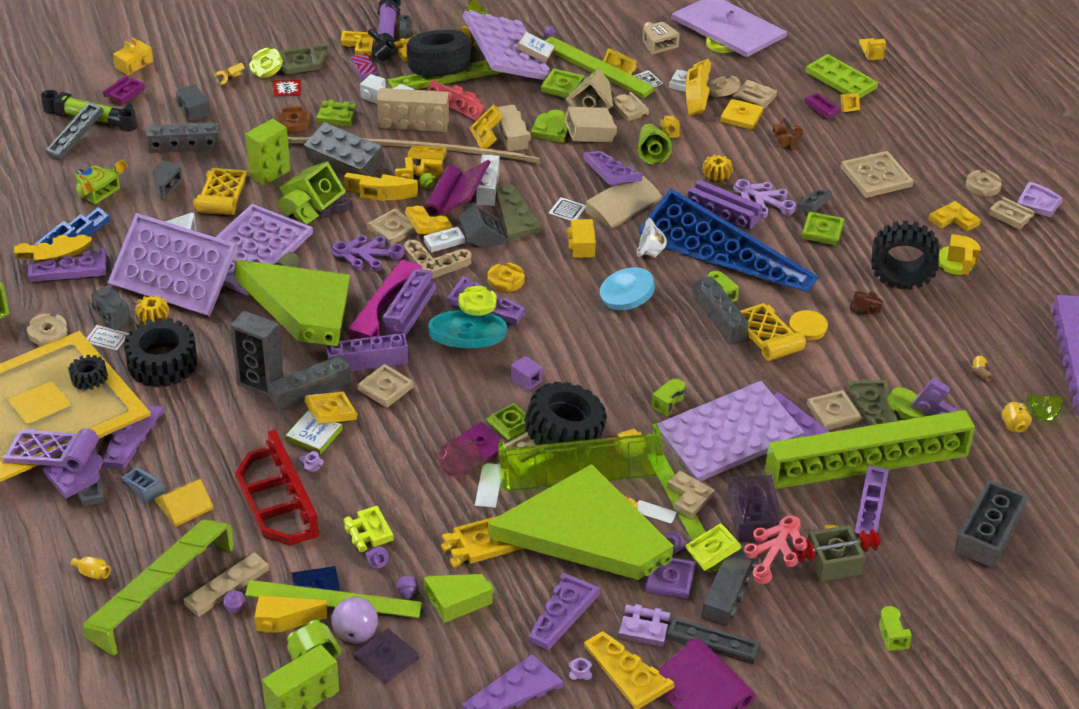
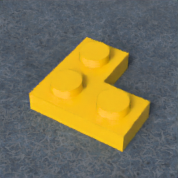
M342 31L340 44L347 47L356 46L355 56L362 54L372 56L375 40L368 32Z
M494 104L470 127L480 148L488 149L497 140L491 129L500 122L503 115Z
M956 201L930 213L928 218L939 228L954 222L965 231L979 226L981 222L980 218Z
M423 206L406 207L405 214L418 234H433L453 228L446 216L429 217Z

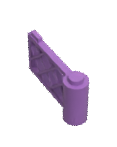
M26 428L19 431L3 459L5 463L65 466L71 472H80L99 441V437L95 431L87 428L80 430L79 433L44 432ZM23 438H32L24 443H21ZM46 439H51L50 441L42 445L40 443L41 441H44ZM66 440H69V441H70V442H68V443H66V444H64V445H60V444H59V443H61V442H63V441H66ZM37 444V447L27 451L26 448ZM57 446V448L51 451H46L50 447ZM22 450L24 452L18 456H13L15 453L20 452ZM43 452V454L38 457H32L37 453ZM59 453H62V456L60 458H51Z

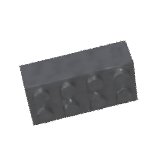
M325 122L304 144L307 160L316 164L328 161L333 171L344 176L347 172L371 177L385 161L380 145Z
M243 311L230 325L237 385L270 397L269 383L284 377L279 323Z
M987 480L958 533L954 552L996 568L1024 514L1029 495Z

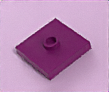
M479 422L452 440L451 447L476 467L480 468L498 456L499 447L508 442L484 423Z

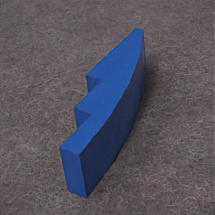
M97 207L86 217L80 214L69 224L62 221L37 241L35 245L39 243L53 245V238H57L59 235H66L68 237H76L77 235L89 236L111 221V218L100 207Z

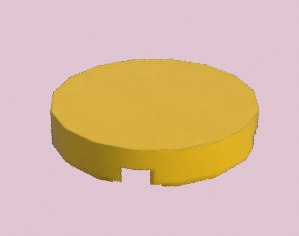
M496 264L488 271V283L490 287L497 291H516L525 283L524 271L516 264Z
M802 310L791 316L789 328L793 332L803 334L806 341H815L825 336L828 322L818 312Z

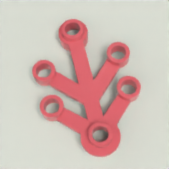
M786 516L777 526L767 530L764 528L754 530V538L759 543L779 534L777 538L756 546L750 543L744 547L747 558H755L758 554L769 550L762 564L756 565L753 570L756 583L767 584L771 581L772 573L770 567L780 550L787 567L797 565V556L794 552H791L786 540L788 536H791L794 548L797 551L807 548L805 537L799 533L801 522L798 517Z

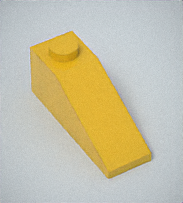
M259 596L254 616L256 631L279 633L306 625L312 620L326 619L328 616L327 600Z

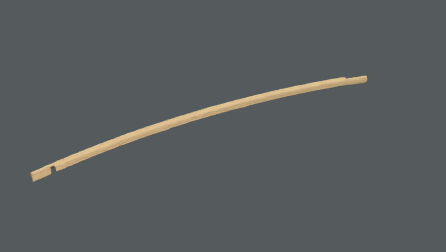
M288 137V144L289 141L291 143H306L310 137ZM363 138L380 146L446 147L447 151L494 155L540 164V158L514 152L440 143Z

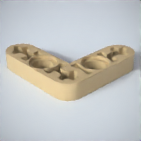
M408 240L404 243V253L412 263L422 265V270H431L432 279L471 264V252L467 249H459L433 259L420 242Z

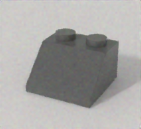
M473 203L459 216L462 224L461 228L465 232V238L470 244L483 248L508 242L499 219L477 204Z

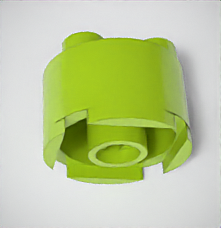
M312 620L308 625L290 633L287 637V649L293 660L320 644L334 659H336L338 654L339 656L341 655V648L329 627L319 620Z

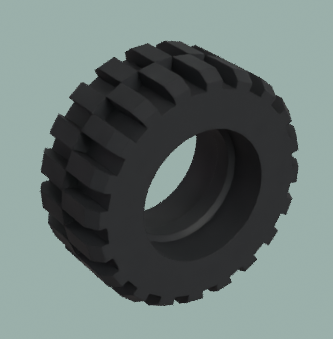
M554 382L553 384L548 383L539 387L533 393L525 415L524 425L530 439H534V443L538 447H543L544 451L548 453L549 451L553 452L556 456L565 455V457L571 458L575 455L580 457L590 453L597 447L606 424L607 413L603 403H600V399L596 395H592L590 390H585L580 385H571L570 382Z

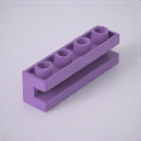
M698 180L695 183V188L691 187L688 190V198L725 221L747 230H751L761 219V204L704 181Z
M414 269L383 316L388 335L405 333V337L407 336L436 290L435 282H430L433 277L431 270Z
M405 333L339 341L338 346L326 345L327 360L342 355L350 365L351 371L379 368L383 364L387 366L408 364V346Z

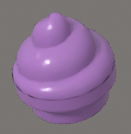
M412 576L400 577L399 582L396 584L397 591L405 600L411 599L419 588L416 578Z
M237 590L228 592L223 599L224 607L231 613L242 611L246 604L245 595Z

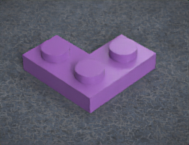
M934 378L928 382L911 404L912 408L926 416L957 411L956 408L942 401L949 393L950 387Z

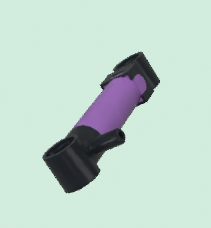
M380 0L377 14L380 16L378 34L373 29L368 30V34L376 41L372 51L379 60H384L396 50L393 39L396 17L400 15L401 10L399 8L401 5L400 0Z

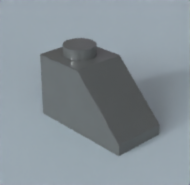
M162 160L153 170L156 189L161 200H165L183 181L181 166Z

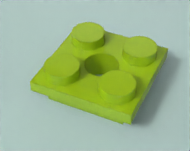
M515 403L486 418V422L507 442L527 433L524 425L526 413Z

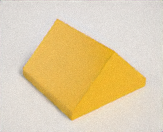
M201 479L190 481L155 498V502L175 527L214 509Z

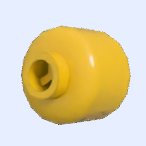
M1011 402L1002 411V419L1009 431L1024 432L1032 422V417L1023 403Z

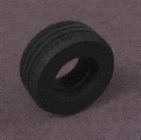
M456 30L423 32L410 38L406 45L409 68L415 74L435 77L456 74L467 69L472 61L469 37L465 33Z

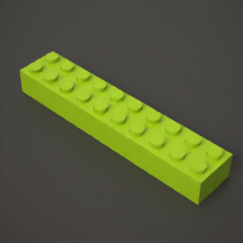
M966 410L770 442L768 445L765 474L774 490L867 474L868 465L890 470L966 457L969 455L975 426Z

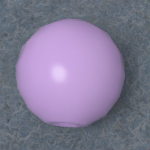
M351 597L345 599L333 611L331 617L332 628L338 638L345 643H363L369 640L377 629V611L364 598Z

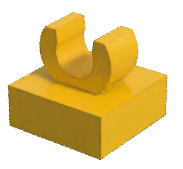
M859 93L840 95L842 112L860 110Z

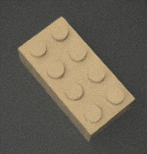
M379 88L377 97L378 128L447 132L449 123V92Z

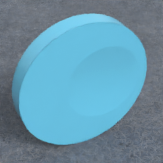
M638 267L625 268L605 279L600 288V295L603 303L608 308L629 310L642 305L653 295L655 282L652 274L646 269Z

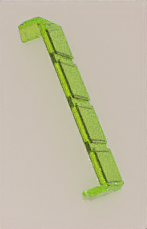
M652 423L651 434L505 448L504 439H499L498 471L501 487L507 492L537 489L542 486L551 487L591 464L608 481L621 480L622 478L653 477L661 474V471H663L662 434L657 423Z

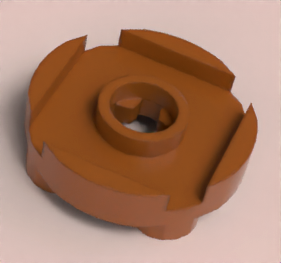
M289 106L283 108L280 114L279 112L276 114V121L287 127V133L306 132L311 124V115L308 110L306 112L303 111L302 107Z

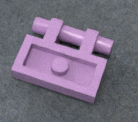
M626 604L625 613L631 614L633 617L623 616L619 639L663 647L668 624L660 623V620L669 622L671 613L664 612L660 608L653 610L643 608L639 604H635V606ZM640 616H642V617H647V618H653V620H652V621L643 620V619H640Z

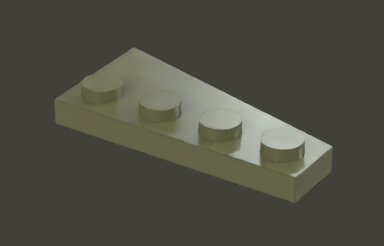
M509 185L497 188L498 203L508 241L541 233V225L515 186Z
M887 380L847 381L846 387L869 426L897 421L895 411L888 404L890 391Z

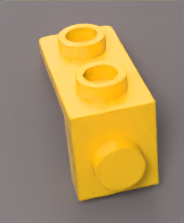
M859 39V45L867 60L884 59L885 39Z

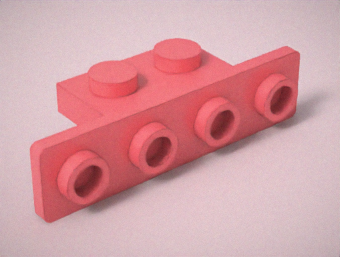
M431 80L428 91L449 92L450 108L475 121L481 117L485 106L481 104V99L477 98L475 93L465 92L463 87L453 85V87L445 86L435 80Z

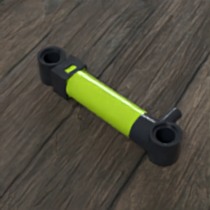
M46 90L41 93L43 111L48 114L55 113L56 116L66 118L68 115L77 116L88 103V101L72 98V94L60 92L58 95V92L55 90ZM93 103L102 107L104 111L96 120L97 122L119 126L124 132H131L137 128L135 110L132 109L133 105L131 103H128L122 109Z

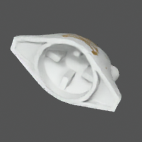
M648 218L640 238L637 256L649 255L656 258L666 247L667 240L653 220Z

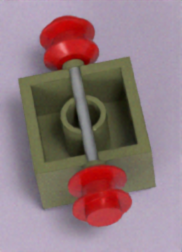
M851 525L811 531L808 534V540H806L807 548L797 551L793 546V552L800 563H803L804 558L812 562L820 582L862 575L865 562L863 551L868 552L869 547L876 551L881 544L879 533H876L874 529H870L869 534L862 530L859 537L856 538Z

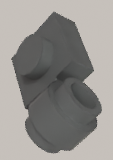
M402 15L399 19L400 39L410 37L412 19L409 15Z

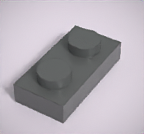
M816 189L797 204L798 211H806V213L816 212L818 208L832 198V191Z

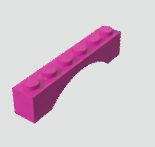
M401 260L397 266H394L389 277L385 278L384 283L376 290L372 299L368 300L363 311H360L356 320L349 325L348 334L350 340L380 336L379 316L386 306L396 298L413 270H422V265Z

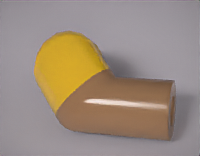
M977 356L973 359V372L988 382L993 374L985 369V363H987L985 357Z

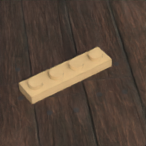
M254 552L184 598V604L197 617H200L221 603L228 592L232 590L239 591L248 585L249 580H255L269 571V564Z

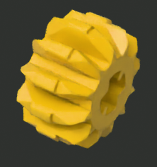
M714 154L712 157L706 158L702 167L704 177L715 182L728 180L733 171L731 160L727 159V156H715Z
M152 295L150 297L143 296V300H138L135 312L139 322H144L146 325V321L150 319L152 322H157V318H162V321L167 320L169 306L165 298H160L159 295L155 297Z

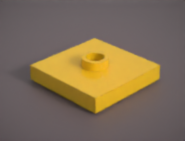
M731 99L721 115L720 122L753 130L763 113L764 107Z
M412 145L408 151V157H412V159L444 160L447 148Z
M344 392L305 396V403L317 424L357 420V413Z

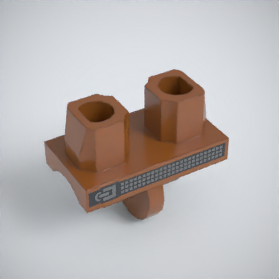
M781 118V124L773 125L772 133L774 137L779 136L778 142L781 147L788 146L790 150H796L794 143L795 140L801 139L803 129L800 126H791L787 118Z

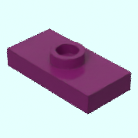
M818 92L805 98L804 103L826 119L840 114V108Z

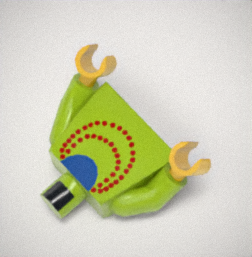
M124 159L114 164L115 167L112 169L92 166L86 171L82 169L77 170L75 178L78 197L81 199L85 197L95 205L120 189L118 175L128 168Z

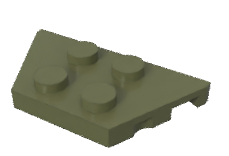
M328 44L278 51L283 60L280 70L287 75L319 70L327 54Z

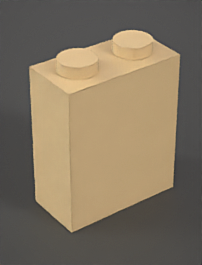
M568 106L565 123L573 141H613L614 136L617 134V126L614 124L612 115H610L607 108Z

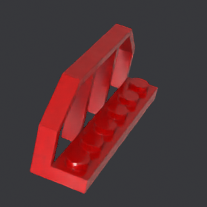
M276 430L267 431L268 440L265 441L266 447L248 452L235 471L238 485L260 533L264 538L290 546L319 537L317 513ZM272 456L275 467L279 466L280 475L246 485L242 477L251 463ZM286 484L288 494L293 495L292 501L257 510L250 494ZM299 509L303 525L307 524L309 529L289 535L265 527L262 520Z

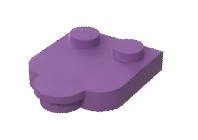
M91 454L80 472H71L65 466L49 465L44 468V473L66 499L99 480V470L102 467L103 460L100 455Z

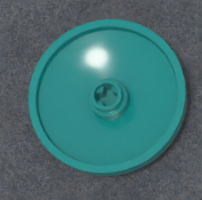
M455 310L434 316L429 321L428 333L433 340L447 346L482 348L495 345L504 340L507 335V324L502 318L491 313L473 316L466 314L462 310Z

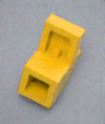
M951 234L947 260L962 262L961 274L969 275L970 268H974L975 264L978 263L980 246L972 238Z

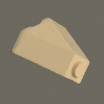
M598 69L588 76L565 100L571 107L610 109L613 106L610 82L601 70Z

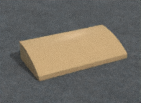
M643 176L642 181L619 183V185L612 186L587 200L586 213L609 229H613L662 200V195Z

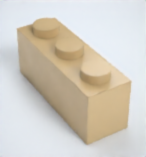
M515 105L498 107L503 118L496 126L508 152L528 149L531 135L530 131L526 130V124L521 119L520 111H517Z

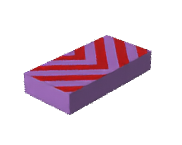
M367 54L351 57V63L361 80L366 79L370 74L377 76V71Z

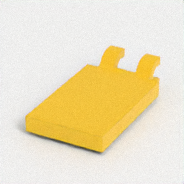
M498 516L455 527L452 534L446 533L442 535L445 543L441 544L444 553L451 551L453 558L450 559V563L453 568L460 566L467 559L472 564L525 548L488 537V522Z

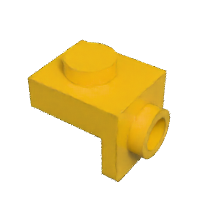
M673 115L664 116V119H660L662 132L668 135L669 138H678L680 136V120L674 118Z
M405 157V168L395 169L396 177L414 179L413 175H416L417 168L416 164H413L412 157Z
M421 159L420 166H417L416 175L421 177L426 173H431L432 176L440 178L443 173V160Z

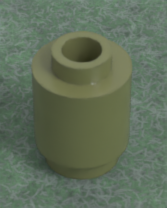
M289 252L285 253L274 265L298 268L300 259L295 253Z

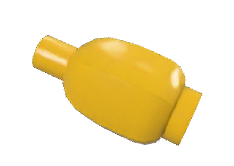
M83 557L82 559L73 558L71 560V566L78 568V571L88 578L101 580L108 578L111 568L103 559Z

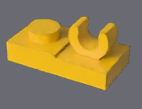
M608 48L603 62L632 75L633 71L635 72L637 68V61Z

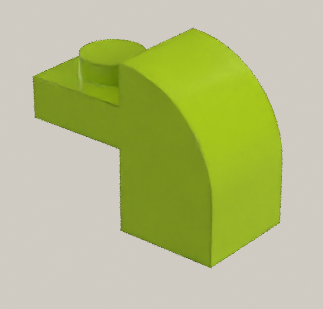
M300 189L292 190L276 202L286 217L294 214L297 220L305 225L319 216L308 202L311 198Z

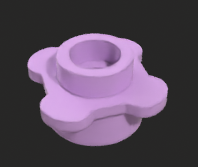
M315 451L299 457V462L303 463V468L308 472L317 471L324 463L318 457V452Z
M577 658L569 663L571 668L569 673L570 679L590 680L592 678V673L590 672L592 664L590 661L584 658Z

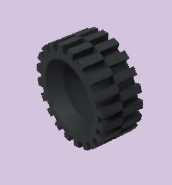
M897 221L893 222L892 227L889 225L884 226V231L879 230L877 237L873 240L871 267L874 270V275L876 277L880 276V281L883 284L887 281L888 286L891 288L894 285H898V289H903V286H907L908 290H912L913 285H917L920 288L923 287V282L926 284L931 282V277L934 278L936 276V271L939 268L940 252L939 240L935 237V233L932 230L928 232V227L924 224L922 227H918L919 223L915 221L913 225H909L908 221H903V224L899 225ZM898 246H911L919 249L923 254L912 261H901L891 256L888 251Z
M157 318V322H152L150 319L146 321V325L140 323L136 325L137 330L132 328L129 331L130 335H126L124 351L130 376L132 378L135 377V381L138 383L143 380L144 385L149 386L150 383H154V387H160V384L165 383V387L171 386L170 382L173 381L176 384L180 383V378L187 379L189 372L193 373L195 371V366H197L195 337L187 324L183 326L179 320L173 323L171 318H167V321ZM168 346L175 348L171 352L162 355L146 353L156 347Z

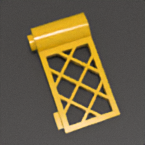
M220 168L208 170L206 184L201 195L194 198L193 208L196 209L197 213L234 215L236 203L247 179L248 171Z
M762 303L740 311L744 317L749 318V327L759 328L758 331L748 327V337L761 349L767 361H773L805 349V336L800 332H793L775 314V310L770 305ZM763 311L765 315L757 314L756 312ZM753 319H758V320H763V321H762V323H761V322H755V321H752V320H753ZM766 321L774 322L775 325L767 324ZM763 329H767V330H772L773 332H772V333H769V332H764V331H762V330H763ZM776 331L784 332L785 334H776ZM760 337L769 338V339H768V340H765V341H762V340L760 339Z

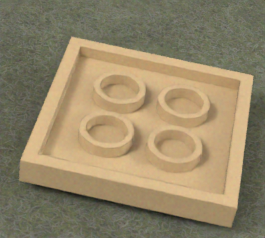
M888 151L842 161L840 168L865 198L913 187L914 181Z

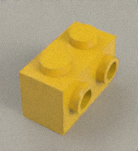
M593 219L571 220V226L567 227V238H571L568 239V249L572 250L573 258L595 257L596 240Z

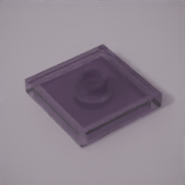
M387 628L354 653V659L383 684H387L419 659V653Z

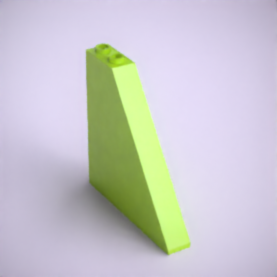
M235 260L234 279L297 341L338 346L348 296L350 275Z
M592 464L488 522V537L490 539L636 580L649 576L662 565H667L672 560L674 546Z

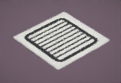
M561 197L549 214L570 221L577 220L586 208V205Z

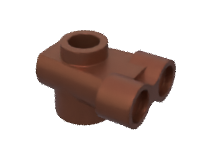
M855 291L854 298L850 304V311L858 313L865 311L869 314L880 313L883 300L878 299L877 294L873 292L865 294V292Z

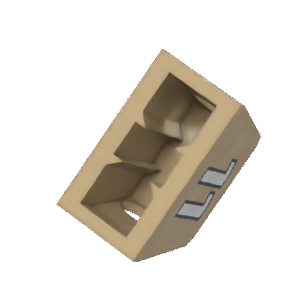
M647 22L644 24L642 40L650 54L653 55L679 47L680 33L665 22L655 24Z

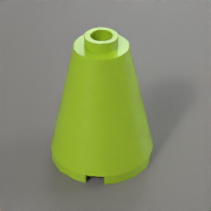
M645 124L640 130L637 146L638 155L645 163L650 165L659 162L663 163L672 153L671 139L655 125Z

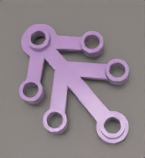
M739 179L734 184L733 190L741 195V197L750 200L749 195L753 196L756 203L762 205L761 218H766L769 211L764 202L781 209L784 216H791L795 212L796 203L786 200L787 190L779 189L772 191L773 185L770 182L750 184L748 180Z

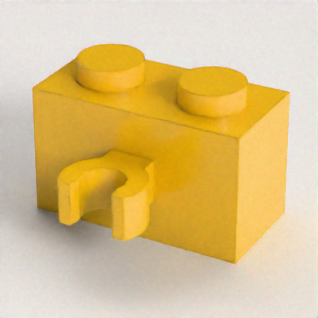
M133 37L131 38V44L125 41L124 48L113 53L115 68L126 75H130L153 62L152 47Z

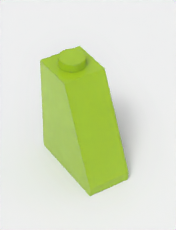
M482 574L424 577V592L444 623L492 604L494 588L492 583L486 581Z

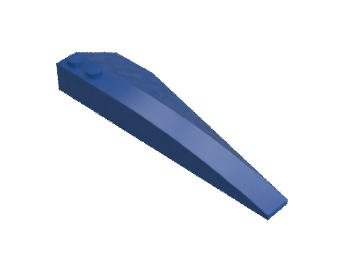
M670 188L648 217L653 220L657 228L665 235L667 240L665 248L668 250H675L686 256L807 293L819 278L814 273ZM646 221L638 230L641 234L643 232Z

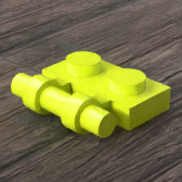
M378 506L358 511V519L352 520L348 516L343 520L345 523L344 528L351 535V541L354 547L358 548L359 552L367 550L365 544L367 542H371L372 546L376 547L394 541L393 533ZM363 528L365 532L359 533L358 530Z

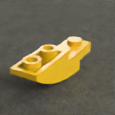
M709 59L694 64L693 68L687 71L686 102L689 116L701 114L705 111L710 91L706 85L712 64Z
M346 172L344 176L345 191L360 193V198L401 200L418 196V180L385 174L381 178Z
M59 235L57 238H53V245L48 243H39L37 245L21 243L18 246H14V258L34 259V264L52 259L57 262L63 257L70 255L73 258L91 247L92 237H87V235H77L76 237Z

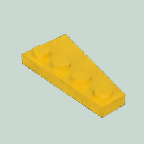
M604 631L584 642L586 650L634 709L642 708L675 687L672 680L664 678L657 669L646 665L636 654L632 655L625 649V646Z

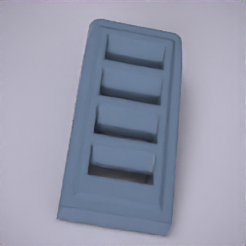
M136 467L121 478V481L149 504L153 503L156 497L165 494L161 480L139 467Z

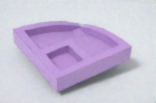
M1028 182L1017 203L1035 211L1034 213L1052 217L1055 210L1062 204L1063 198L1046 187Z

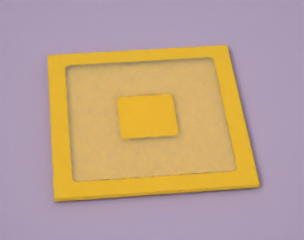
M80 331L0 363V482L38 466L36 464L4 462L3 457L20 430L27 428L44 432L79 433L80 430L87 428L95 431L98 437L102 438L151 416V412L105 359L108 379L105 380L104 384L100 383V387L94 386L92 390H90V387L87 390H83V387L79 390L77 386H73L68 370L70 363H74V359L80 360V356H83V358H86V355H90V357L97 355V358L99 356L102 357ZM23 438L21 443H24L32 438ZM46 439L44 441H41L40 443L42 445L50 441L51 439ZM66 440V441H63V442H61V443H59V444H60V445H64V444H66V443H68V442H70V441H69V440ZM37 444L26 448L27 451L37 447ZM57 446L50 447L46 451H51L57 448ZM22 450L20 452L15 453L13 456H18L24 452ZM43 452L37 453L32 457H38L42 455ZM59 453L51 458H56L62 455V453Z

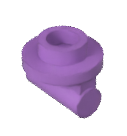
M670 531L664 535L674 546L673 553L686 549L685 545L688 542L683 540L678 532Z

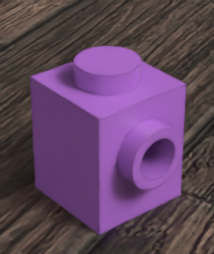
M524 356L511 365V380L525 390L530 391L542 382L543 367L527 356Z

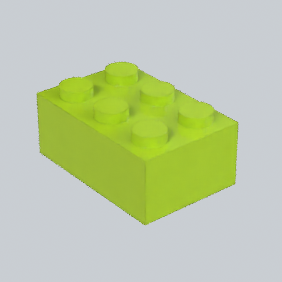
M272 118L245 133L250 178L265 186L290 171L287 127Z
M320 644L262 679L265 709H313L320 702L333 697L339 691L337 661Z

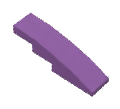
M868 465L855 535H859L862 530L869 534L870 529H874L877 533L889 469Z

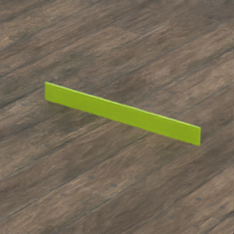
M662 451L646 454L674 507L675 502L681 495L667 488L668 482L675 476ZM677 512L691 541L706 533L697 515L690 519ZM722 561L707 569V571L719 570Z
M254 580L248 581L245 596L259 598V596L327 600V607L334 608L345 599L360 597L369 601L377 613L419 618L422 602Z

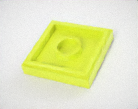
M722 523L685 545L687 552L704 571L742 548L740 543Z

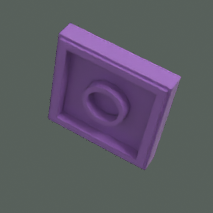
M672 558L667 565L660 566L647 577L645 592L689 600L696 562Z

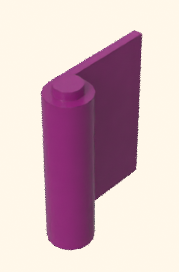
M489 159L464 173L454 165L447 166L424 205V209L429 217L441 216L470 201L490 164Z
M700 638L689 640L681 651L658 669L660 675L674 682L675 687L662 696L675 709H734L735 707L746 709L756 697V693Z

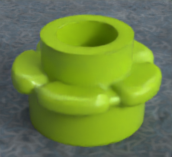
M431 173L422 175L419 179L420 186L423 189L433 188L436 177L432 176Z

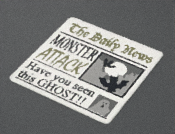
M650 71L634 75V77L654 87L663 84Z

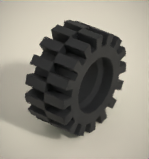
M86 355V358L80 356V360L74 359V363H70L68 370L71 383L74 387L77 386L79 390L82 387L83 390H87V388L93 390L94 386L99 388L100 384H104L105 380L108 379L105 361L100 356L98 358L97 355L92 357Z

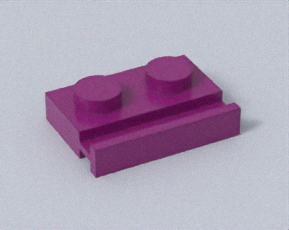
M126 75L105 89L103 95L105 98L109 97L110 100L123 105L145 90V83L134 78L129 79Z

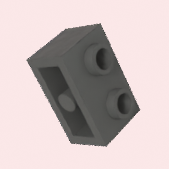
M195 84L176 89L177 97H175V103L177 107L182 109L184 116H187L190 121L210 116L209 101Z
M109 286L91 293L93 301L91 306L93 310L112 329L118 330L132 323L129 305Z

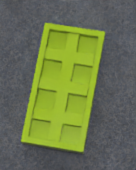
M829 54L807 65L805 69L806 73L843 94L859 93V99L878 88L879 82Z

